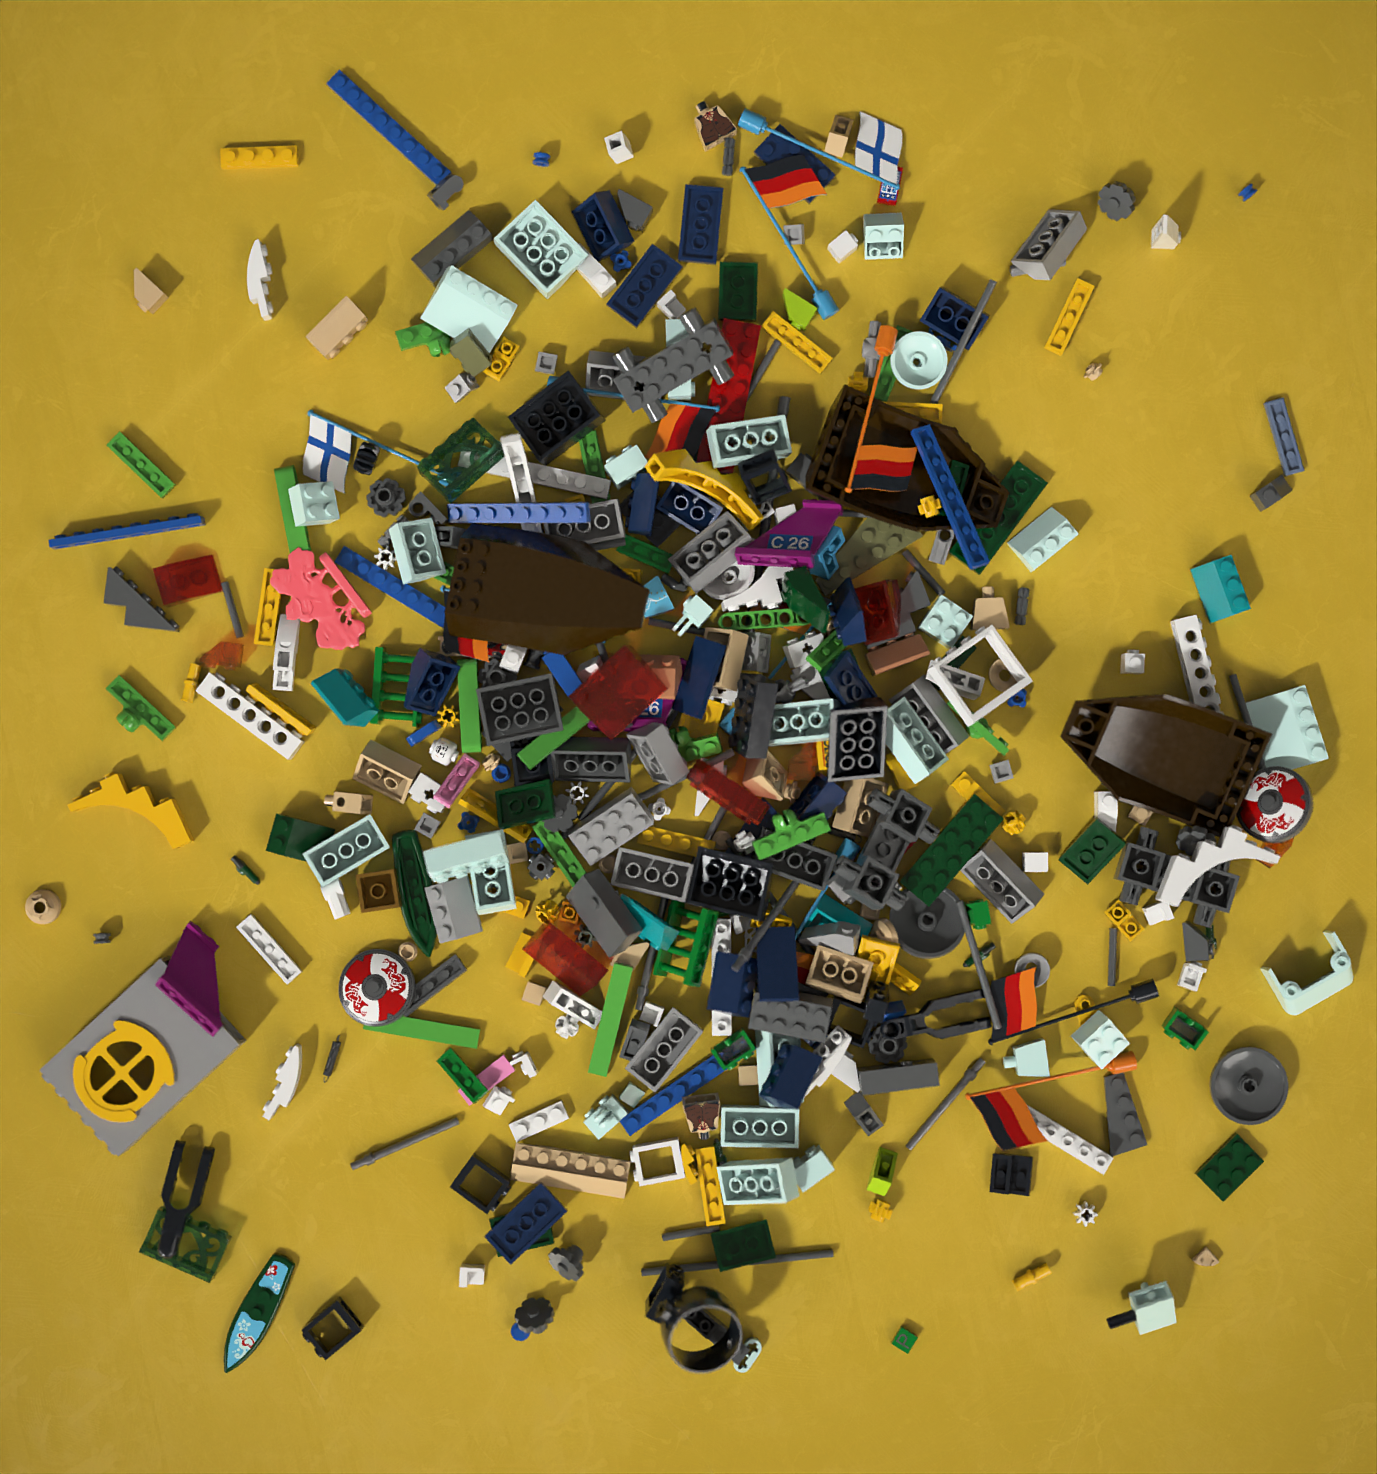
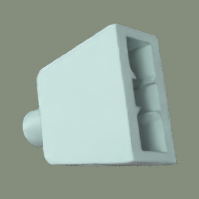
M1043 1038L1013 1046V1056L1003 1057L1004 1068L1015 1067V1072L1018 1076L1050 1077L1046 1044Z

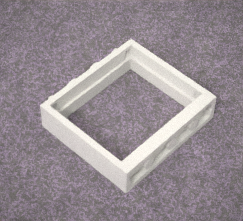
M993 625L988 628L983 626L975 632V637L971 638L968 636L960 642L961 647L957 649L954 646L948 650L945 658L938 657L931 662L932 667L927 670L968 727L1032 682L1030 676ZM985 637L1017 683L972 714L940 668Z

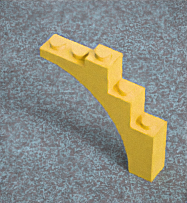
M686 449L655 453L644 466L654 481L679 482L692 486L715 498L737 516L748 530H753L764 517L745 492L747 487L737 473L721 475L717 468L713 469L712 461L695 463Z
M111 772L103 776L104 780L99 781L102 789L100 787L89 791L90 795L85 797L83 795L77 796L72 799L73 803L68 804L70 812H77L99 805H115L130 809L143 815L155 824L166 836L173 849H178L195 841L176 799L169 800L167 797L158 801L159 805H157L149 786L142 787L140 784L131 788L132 792H130L122 774Z

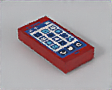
M897 167V184L901 182L902 167ZM881 182L877 203L896 206L899 190H895L894 187Z

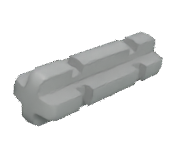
M400 515L396 519L397 522H394L386 530L385 535L378 539V543L382 547L386 548L390 544L391 536L389 529L397 523L408 521L405 516Z

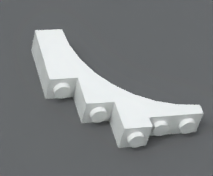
M510 434L502 437L501 443L516 503L536 502L527 455L520 434ZM521 523L522 530L543 533L541 523Z
M795 505L776 508L774 512L775 524L778 525L796 513ZM768 566L761 578L750 588L737 596L722 601L723 612L733 613L739 611V607L743 606L752 608L757 606L759 602L762 609L774 610L779 608L778 605L782 603V597L777 582L782 584L784 573L793 570V567Z
M1234 825L1224 827L1217 846L1215 842L1207 839L1197 842L1191 861H1189L1190 857L1183 854L1171 856L1155 899L1171 906H1179L1191 884L1205 871L1220 863L1233 859L1248 858L1277 864L1280 856L1276 855L1273 849L1257 847L1256 842L1246 840L1245 842L1247 834L1242 832V828Z

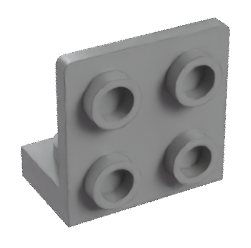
M741 632L749 635L742 670L768 673L771 635L760 632Z

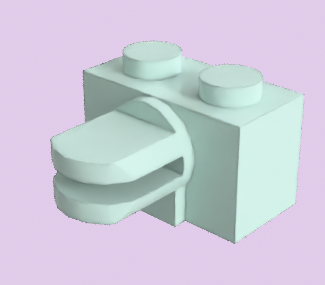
M697 595L694 597L690 596L683 603L685 607L682 611L683 617L672 628L675 632L686 619L689 620L677 634L679 637L692 624L700 628L713 614V609Z
M613 1094L610 1097L608 1095L603 1097L598 1102L600 1106L597 1109L591 1108L584 1115L586 1118L583 1123L598 1139L628 1114V1110Z

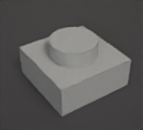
M804 224L783 226L784 234L791 245L805 244Z
M539 352L535 372L554 375L558 355Z
M1009 760L989 765L994 784L1014 778Z
M423 813L414 830L432 839L441 822Z

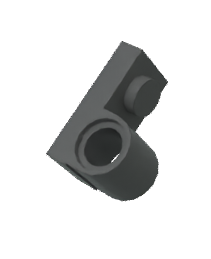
M421 491L409 503V511L415 518L422 519L431 513L430 518H432L436 525L441 523L445 526L448 523V519ZM417 504L423 505V511L420 513L414 512V507Z
M632 1018L619 1056L620 1058L632 1060L645 1043L650 1024Z

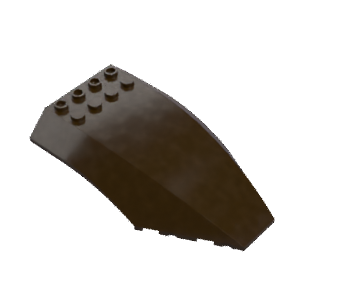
M844 384L830 407L805 475L806 489L860 514L912 531L953 530L949 520L938 515L926 518L925 514L920 515L917 506L921 505V499L934 495L935 500L939 499L918 449L907 490L889 492L875 489H853L850 493L845 491V488L848 486L870 396ZM874 398L862 446L917 447L911 431L930 424L947 465H949V461L955 460L970 466L962 499L975 529L998 527L1009 492L999 483V479L986 468V464L972 450L970 444L965 442L957 433L959 431L956 427L946 426L915 416Z
M472 523L459 540L445 617L450 636L506 644L565 656L578 649L582 650L590 645L607 641L609 638L641 629L649 589L584 541L527 530Z
M1167 694L1075 700L1060 737L1112 793L1117 801L1147 809L1192 827L1200 826L1206 828L1208 833L1220 837L1224 827H1231L1272 733Z

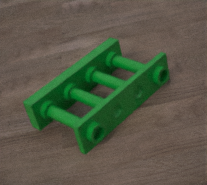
M375 647L372 699L379 712L370 720V724L380 725V721L392 719L412 721V726L418 727V723H422V713L388 712L381 709L382 702H385V700L405 701L406 696L405 693L386 692L383 690V682H408L409 680L408 674H394L384 671L385 663H412L415 656L388 654V652H385L386 648Z
M671 900L666 922L679 931L678 935L693 939L694 942L691 951L675 946L677 937L667 951L660 948L654 963L653 975L667 977L669 972L684 977L683 984L700 987L719 912L702 908L701 913L684 909L686 902ZM682 916L699 921L696 932L680 928ZM672 954L689 958L686 970L670 965Z

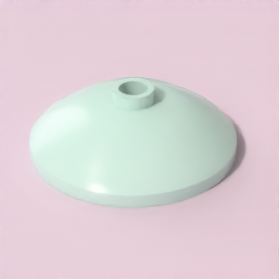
M916 331L904 335L896 342L893 354L890 356V364L894 376L901 384L911 389L920 390L935 385L943 377L947 368V353L943 344L938 338L927 332ZM917 359L919 365H914L913 360Z

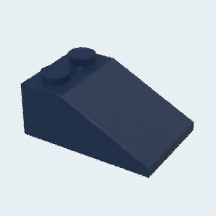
M419 648L411 665L404 707L436 717L461 666L449 656Z

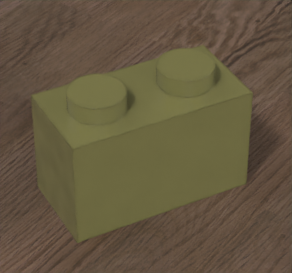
M469 328L451 340L450 353L454 358H458L461 361L463 369L467 373L470 372L473 377L492 365V356Z

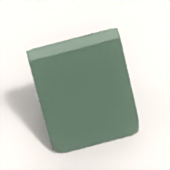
M630 1081L618 1098L635 1108L645 1092Z

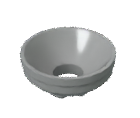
M1026 953L1017 960L1015 973L1026 970L1025 968L1028 963H1035L1037 969L1034 974V987L1036 988L1048 980L1050 966L1042 955Z

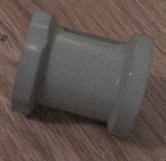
M528 649V658L523 665L540 670L539 664L544 651Z

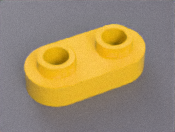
M1079 995L1074 1001L1076 1012L1086 1009L1082 1007L1084 1001L1088 1002L1086 1008L1095 1006L1094 1000L1088 995ZM1097 1010L1078 1015L1080 1026L1094 1015Z

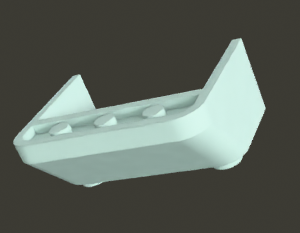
M1323 931L1335 952L1330 959L1333 971L1302 989L1293 981H1286L1280 985L1271 968L1264 966L1260 968L1286 1013L1298 1015L1353 982L1354 975L1350 957L1334 931Z

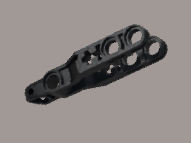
M976 989L928 1000L917 1013L884 1021L880 1026V1033L889 1040L922 1033L944 1039L992 1027V1024L990 1023V1017L978 1018L934 1029L929 1028L925 1024V1017L929 1016L932 1011L953 1007L958 1003L974 1002L973 1000L985 998L983 990Z
M180 1140L175 1142L161 1192L166 1208V1215L158 1244V1253L162 1258L170 1259L177 1254L187 1217L201 1205L214 1157L215 1148L205 1146L203 1149L189 1205L183 1209H175L171 1201L178 1179L180 1162L182 1163V1153L186 1143Z

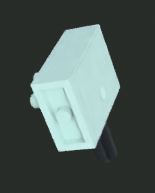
M1166 1281L1150 1286L1146 1282L1142 1283L1140 1290L1129 1293L1131 1310L1107 1318V1324L1110 1329L1135 1322L1140 1335L1177 1323L1174 1299Z

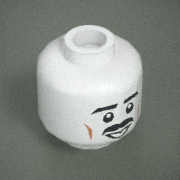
M443 737L438 740L435 739L429 750L432 760L445 766L449 765L451 761L455 762L459 755L457 744Z

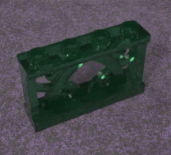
M472 418L470 421H466L456 433H452L442 445L437 446L427 458H423L417 465L419 474L451 504L504 458L505 454L502 443L497 441L475 418ZM475 432L480 434L478 444H475V436L471 440L468 439ZM485 439L492 445L491 448L483 446ZM472 451L470 454L471 465L468 468L454 467L451 469L453 453ZM476 453H477V457H478V456H481V457L478 458L477 460H474V457H475ZM436 465H439L438 469H434L435 472L440 473L444 471V473L441 475H432L430 474V471ZM455 472H462L458 477H456L457 473ZM446 478L448 485L444 487L438 481Z
M161 1206L156 1212L139 1252L210 1283L217 1273V1269L232 1236L228 1235V1232L224 1229L218 1228L216 1230L210 1227L211 1224L208 1222H198L193 1220V1216L189 1215L183 1233H192L199 1250H191L183 1257L179 1256L178 1250L173 1258H162L158 1253L159 1240L155 1245L151 1243L156 1230L161 1235L160 1221L166 1215L165 1206ZM210 1238H215L220 1243V1248L215 1252L207 1251V1248L214 1246L210 1244ZM199 1254L200 1257L195 1256L197 1260L193 1262L190 1260L191 1255ZM208 1256H217L212 1268H207Z

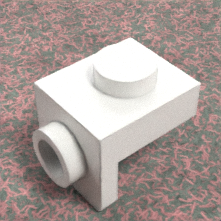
M1196 961L1184 963L1177 985L1196 992L1202 974L1206 973L1207 969L1203 968L1202 964Z

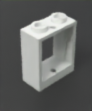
M678 1137L633 1145V1151H630L631 1162H635L636 1170H633L635 1182L639 1181V1186L685 1178ZM672 1146L676 1173L644 1179L639 1152Z

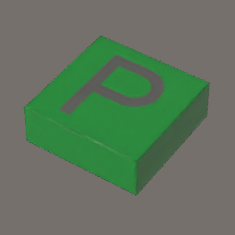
M901 1326L891 1344L908 1354L918 1336Z

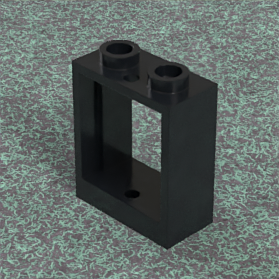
M774 449L737 463L741 477L756 505L792 491L789 479ZM777 469L780 478L755 487L751 480L752 478Z
M833 995L827 1035L837 1027L832 1024V1021L840 1004L864 1013V1002L856 1003ZM867 1020L861 1035L846 1029L843 1030L852 1038L850 1044L863 1048L865 1043H869L873 1033L870 1031L872 1026L876 1027L878 1022Z
M473 1153L450 1185V1188L488 1214L490 1210L494 1212L499 1205L498 1199L501 1194L505 1196L511 1188L509 1185L511 1180L477 1154ZM475 1164L502 1183L488 1205L460 1186Z
M666 1263L645 1301V1317L660 1325L661 1321L656 1319L655 1316L658 1305L666 1299L670 1301L684 1288V1271L679 1265Z
M339 1297L308 1322L301 1331L303 1332V1338L308 1343L311 1342L315 1347L316 1354L320 1358L323 1357L327 1360L360 1333L364 1325L344 1300ZM335 1310L352 1332L328 1351L311 1328Z

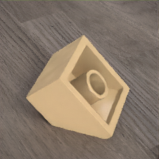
M768 751L766 759L747 758L742 783L753 795L781 801L784 798L788 772Z

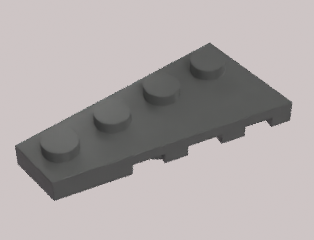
M1124 1073L1104 1076L1110 1146L1109 1155L1113 1157L1146 1146L1147 1142Z

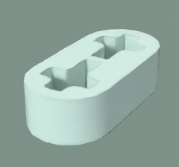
M750 1337L744 1342L748 1347L749 1343H757V1350L753 1349L750 1354L746 1355V1366L742 1365L739 1367L733 1362L736 1371L744 1373L750 1369L762 1350L761 1342L758 1338Z

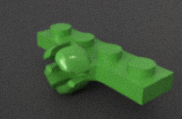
M427 322L395 331L401 351L427 345L433 357H440L439 353H441V350L443 355L450 352L451 336Z
M120 675L105 688L124 706L116 719L127 731L134 732L139 726L144 725L163 742L176 729L167 718Z
M948 701L947 705L958 714L950 701ZM980 718L969 727L966 725V732L972 738H984L1003 756L1009 751L1007 748L1009 744L1003 738L997 739L993 735L995 731L989 727L985 718Z
M678 726L679 732L675 728L669 730L670 738L677 744L678 752L686 762L723 753L718 733L692 738L684 726Z
M792 810L782 811L785 822L779 813L774 815L772 821L775 831L751 841L758 860L831 831L824 812L798 821Z

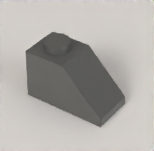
M619 189L617 192L627 227L634 231H643L653 213V207Z
M1280 475L1250 495V498L1261 512L1282 499L1292 489L1283 475Z
M434 526L440 547L458 549L460 537L467 529L454 526Z
M835 874L826 884L845 906L848 903L852 904L856 899L842 891L847 880Z
M1190 921L1183 922L1186 962L1212 959V955H1215L1214 944H1211V939Z
M860 1091L844 1102L868 1136L884 1126Z

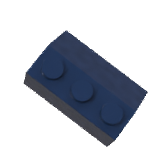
M610 190L592 194L572 211L593 257L598 262L610 257L613 253L617 254L634 242Z
M940 286L920 321L958 344L976 307ZM984 311L965 346L967 350L970 349L990 316Z
M637 473L636 478H632L631 489L634 490V495L629 497L628 503L631 514L626 516L625 522L628 533L651 536L660 481H654L649 473Z
M671 482L656 508L696 534H699L718 518L724 505L692 486Z
M848 577L830 596L831 605H828L833 626L836 628L837 638L842 640L843 646L866 642L863 611L851 577Z
M817 772L803 789L799 798L795 799V802L787 810H792L798 821L820 812H824L828 820L836 806L844 801V796L847 793L836 783L827 782V777Z
M716 951L707 1009L732 1016L750 1017L758 971L757 959L750 957L748 961L744 962L739 971L736 972L731 967L739 956L737 954Z
M783 1044L774 1064L770 1068L766 1081L762 1085L759 1096L774 1107L799 1110L823 1058L796 1045Z

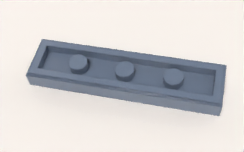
M1284 398L1265 402V411L1284 477L1305 471Z

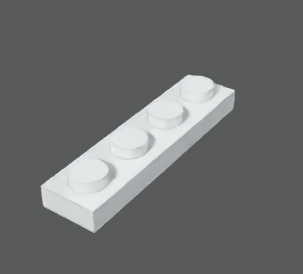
M252 914L236 927L287 985L303 972Z

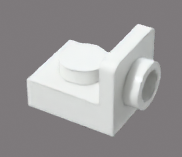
M520 1051L512 1056L511 1066L522 1061L523 1064L520 1066L525 1075L528 1074L529 1078L538 1074V1070L529 1052L523 1053V1051Z
M494 1086L483 1106L501 1115L508 1102L514 1103L515 1099L511 1095L512 1091L508 1088Z

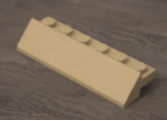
M516 1142L510 1180L533 1184L542 1182L545 1186L624 1199L630 1161L615 1159L610 1156Z

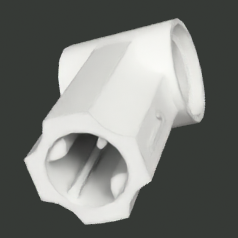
M339 878L324 887L320 885L322 894L329 903L334 919L351 913L344 896V887Z

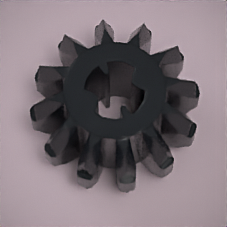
M370 442L361 443L354 461V470L363 475L372 474L379 456V447Z

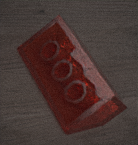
M547 919L522 948L523 951L579 996L595 987L609 971Z

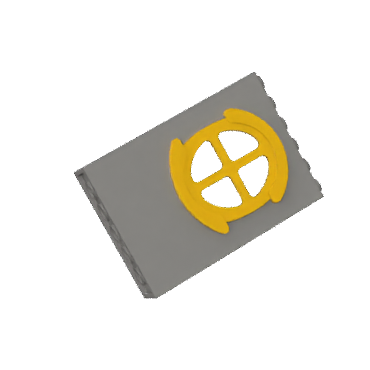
M170 956L159 959L40 1069L42 1078L47 1083H51L55 1087V1092L69 1102L68 1106L71 1110L77 1111L82 1116V1122L93 1128L95 1136L101 1141L104 1140L108 1145V1150L113 1155L120 1156L128 1151L247 1041L221 1012V1022L224 1025L212 1037L155 986L156 982L164 974L171 959ZM120 1041H132L140 1044L142 1050L125 1066H121L107 1051L109 1045ZM100 1055L116 1073L104 1086L96 1091L91 1085L90 1073L96 1057ZM149 1055L154 1061V1077L150 1087L147 1090H143L129 1075V1072L145 1056ZM119 1080H124L138 1097L135 1101L128 1104L113 1105L105 1102L103 1095Z

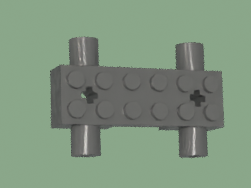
M696 307L679 316L688 333L670 346L649 358L648 356L639 362H637L629 347L623 348L612 356L621 371L614 376L613 381L632 413L643 408L651 423L662 419L668 414L659 397L706 370H710L718 385L734 376L726 361L734 353L731 345L716 319L712 318L704 323ZM704 342L711 344L709 350L703 348ZM637 381L644 383L643 388L636 386Z
M876 788L869 795L866 804L878 811L880 815L856 863L842 855L835 862L833 872L847 880L842 891L870 909H883L886 904L898 911L904 906L907 895L894 887L899 877V874L895 871L909 843L916 842L919 837L926 843L931 844L937 838L940 829L927 820L933 808L903 789L891 791L888 796Z
M1141 827L1136 844L1127 842L1122 848L1113 878L1124 882L1119 898L1120 901L1137 906L1142 888L1158 892L1171 859L1170 855L1154 850L1159 835L1158 831ZM1231 860L1220 863L1205 871L1185 892L1182 900L1198 904L1193 923L1211 928L1217 910L1225 913L1230 912L1240 878L1238 875L1228 873ZM1140 863L1143 865V868L1137 870L1136 864ZM1214 885L1216 891L1210 890V887Z

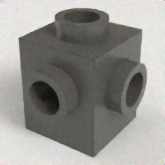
M540 853L538 856L534 854L528 861L530 864L527 867L530 870L528 874L536 881L538 879L542 881L544 878L548 880L555 872L553 870L556 866L553 864L555 860L547 853L544 855ZM539 863H542L544 865V869L542 871H539L537 869V865Z

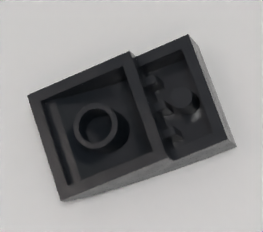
M539 736L510 742L516 787L548 779L554 782L551 754L531 770L517 756L521 750Z

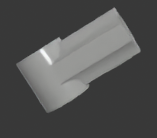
M942 530L936 532L929 561L945 565L949 548L954 538L953 530H947L950 534L948 540L940 538Z

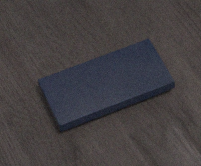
M698 636L695 637L672 707L673 710L702 720L716 676L718 675L721 660L724 656L725 645Z
M769 927L756 945L759 1002L798 1001L795 927Z

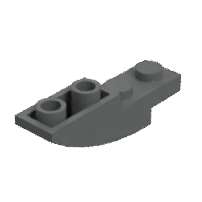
M705 1308L694 1310L683 1317L685 1321L713 1344H716L728 1330L726 1325ZM741 1341L740 1348L732 1361L739 1365L751 1349Z

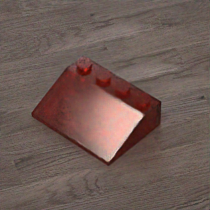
M624 645L569 695V698L610 740H613L668 688L631 645Z

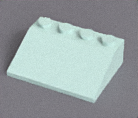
M536 200L494 238L496 247L546 299L552 296L588 257V254Z
M451 265L446 268L420 319L453 338L469 328L490 353L518 305Z
M1305 685L1246 703L1252 725L1272 733L1263 754L1266 768L1280 766L1292 770L1329 759Z

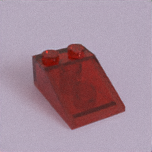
M213 555L153 568L163 606L172 607L223 592Z
M897 579L882 580L855 588L863 611L866 634L865 645L899 637L901 595Z

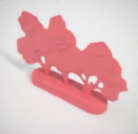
M299 547L288 555L289 569H274L270 578L271 585L279 594L292 596L291 601L286 605L287 619L296 620L299 618L303 622H310L313 619L319 621L316 638L318 646L321 648L343 650L347 646L351 648L359 646V637L365 632V625L360 620L352 619L351 610L356 608L364 618L372 614L371 610L327 552L319 557L325 567L321 570L315 568L312 551L302 550ZM316 572L317 575L312 577L311 574ZM328 572L338 584L334 588H330L322 582L325 574ZM340 589L349 598V602L345 606L336 605L332 599L333 594ZM337 608L342 609L340 612L336 611ZM346 611L345 615L347 618L345 623H342L340 621L341 614Z

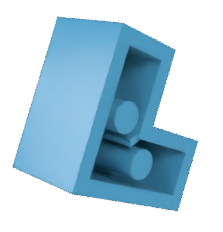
M832 526L814 556V568H808L810 574L829 580L839 568L835 553L845 542L840 527Z

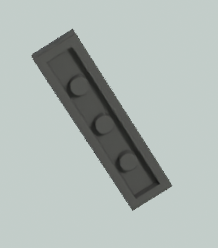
M456 954L416 984L414 1000L404 1015L405 1017L409 1016L468 970Z

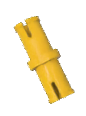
M190 663L187 679H184L183 682L185 686L181 701L193 703L196 687H199L198 679L202 668L201 665Z
M1044 1263L1033 1270H1027L1026 1274L1013 1279L1012 1282L1017 1291H1020L1032 1283L1034 1285L1037 1284L1038 1280L1051 1275L1052 1272L1047 1263Z

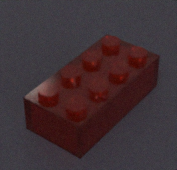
M700 759L696 761L686 776V779L691 781L690 786L749 825L751 822L759 825L770 808V805Z

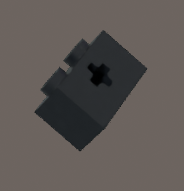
M870 980L864 999L863 1018L882 1023L889 1003V985L882 981Z

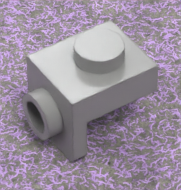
M466 372L459 374L444 388L453 401L457 403L471 391L477 390L479 385L476 382V378Z

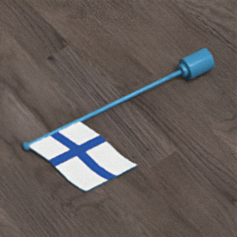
M745 108L740 117L738 126L756 135L767 130L894 187L895 190L900 188V184H897V165L902 147V130L861 111L860 130L855 147V166L767 127L766 117Z
M313 410L307 412L310 417V429L303 459V474L319 482L333 481L334 489L344 494L345 476L351 456L352 435L438 474L439 484L461 493L466 485L468 475L446 466L439 471L314 413Z

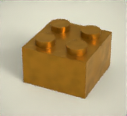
M396 869L356 875L361 913L402 907Z

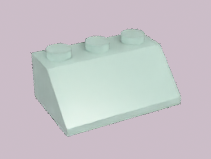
M1050 507L1007 542V544L1028 570L1032 572L1079 533L1064 516L1053 507Z
M432 518L397 523L389 529L403 584L420 582L446 573Z

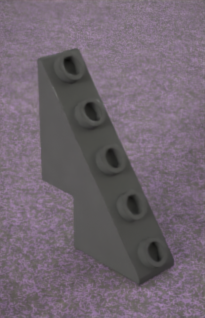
M117 566L114 568L108 567L104 604L126 607L124 625L179 632L178 628L180 626L173 619L168 620L164 616L166 613L158 605L154 607L150 603L152 599L144 592L141 594L136 590L138 586L130 579L127 581L123 577L124 572Z
M911 571L905 579L908 582L904 589L900 587L895 595L898 598L895 604L890 603L885 611L887 614L884 621L880 619L874 628L877 630L874 637L869 636L865 642L866 649L879 646L916 631L910 613L931 605L918 571L915 573Z

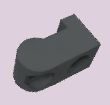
M447 175L427 196L438 209L445 210L449 206L446 201L455 192L462 190L463 180L457 175Z

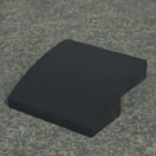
M993 1153L989 1192L1030 1196L1033 1157Z

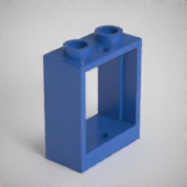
M544 652L543 661L569 698L586 688L565 656Z

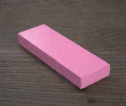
M464 753L435 793L433 799L450 808L480 766V762Z
M502 1055L480 1072L477 1077L490 1090L516 1069L511 1066L506 1056ZM458 1089V1092L470 1106L472 1104L471 1100L461 1089Z

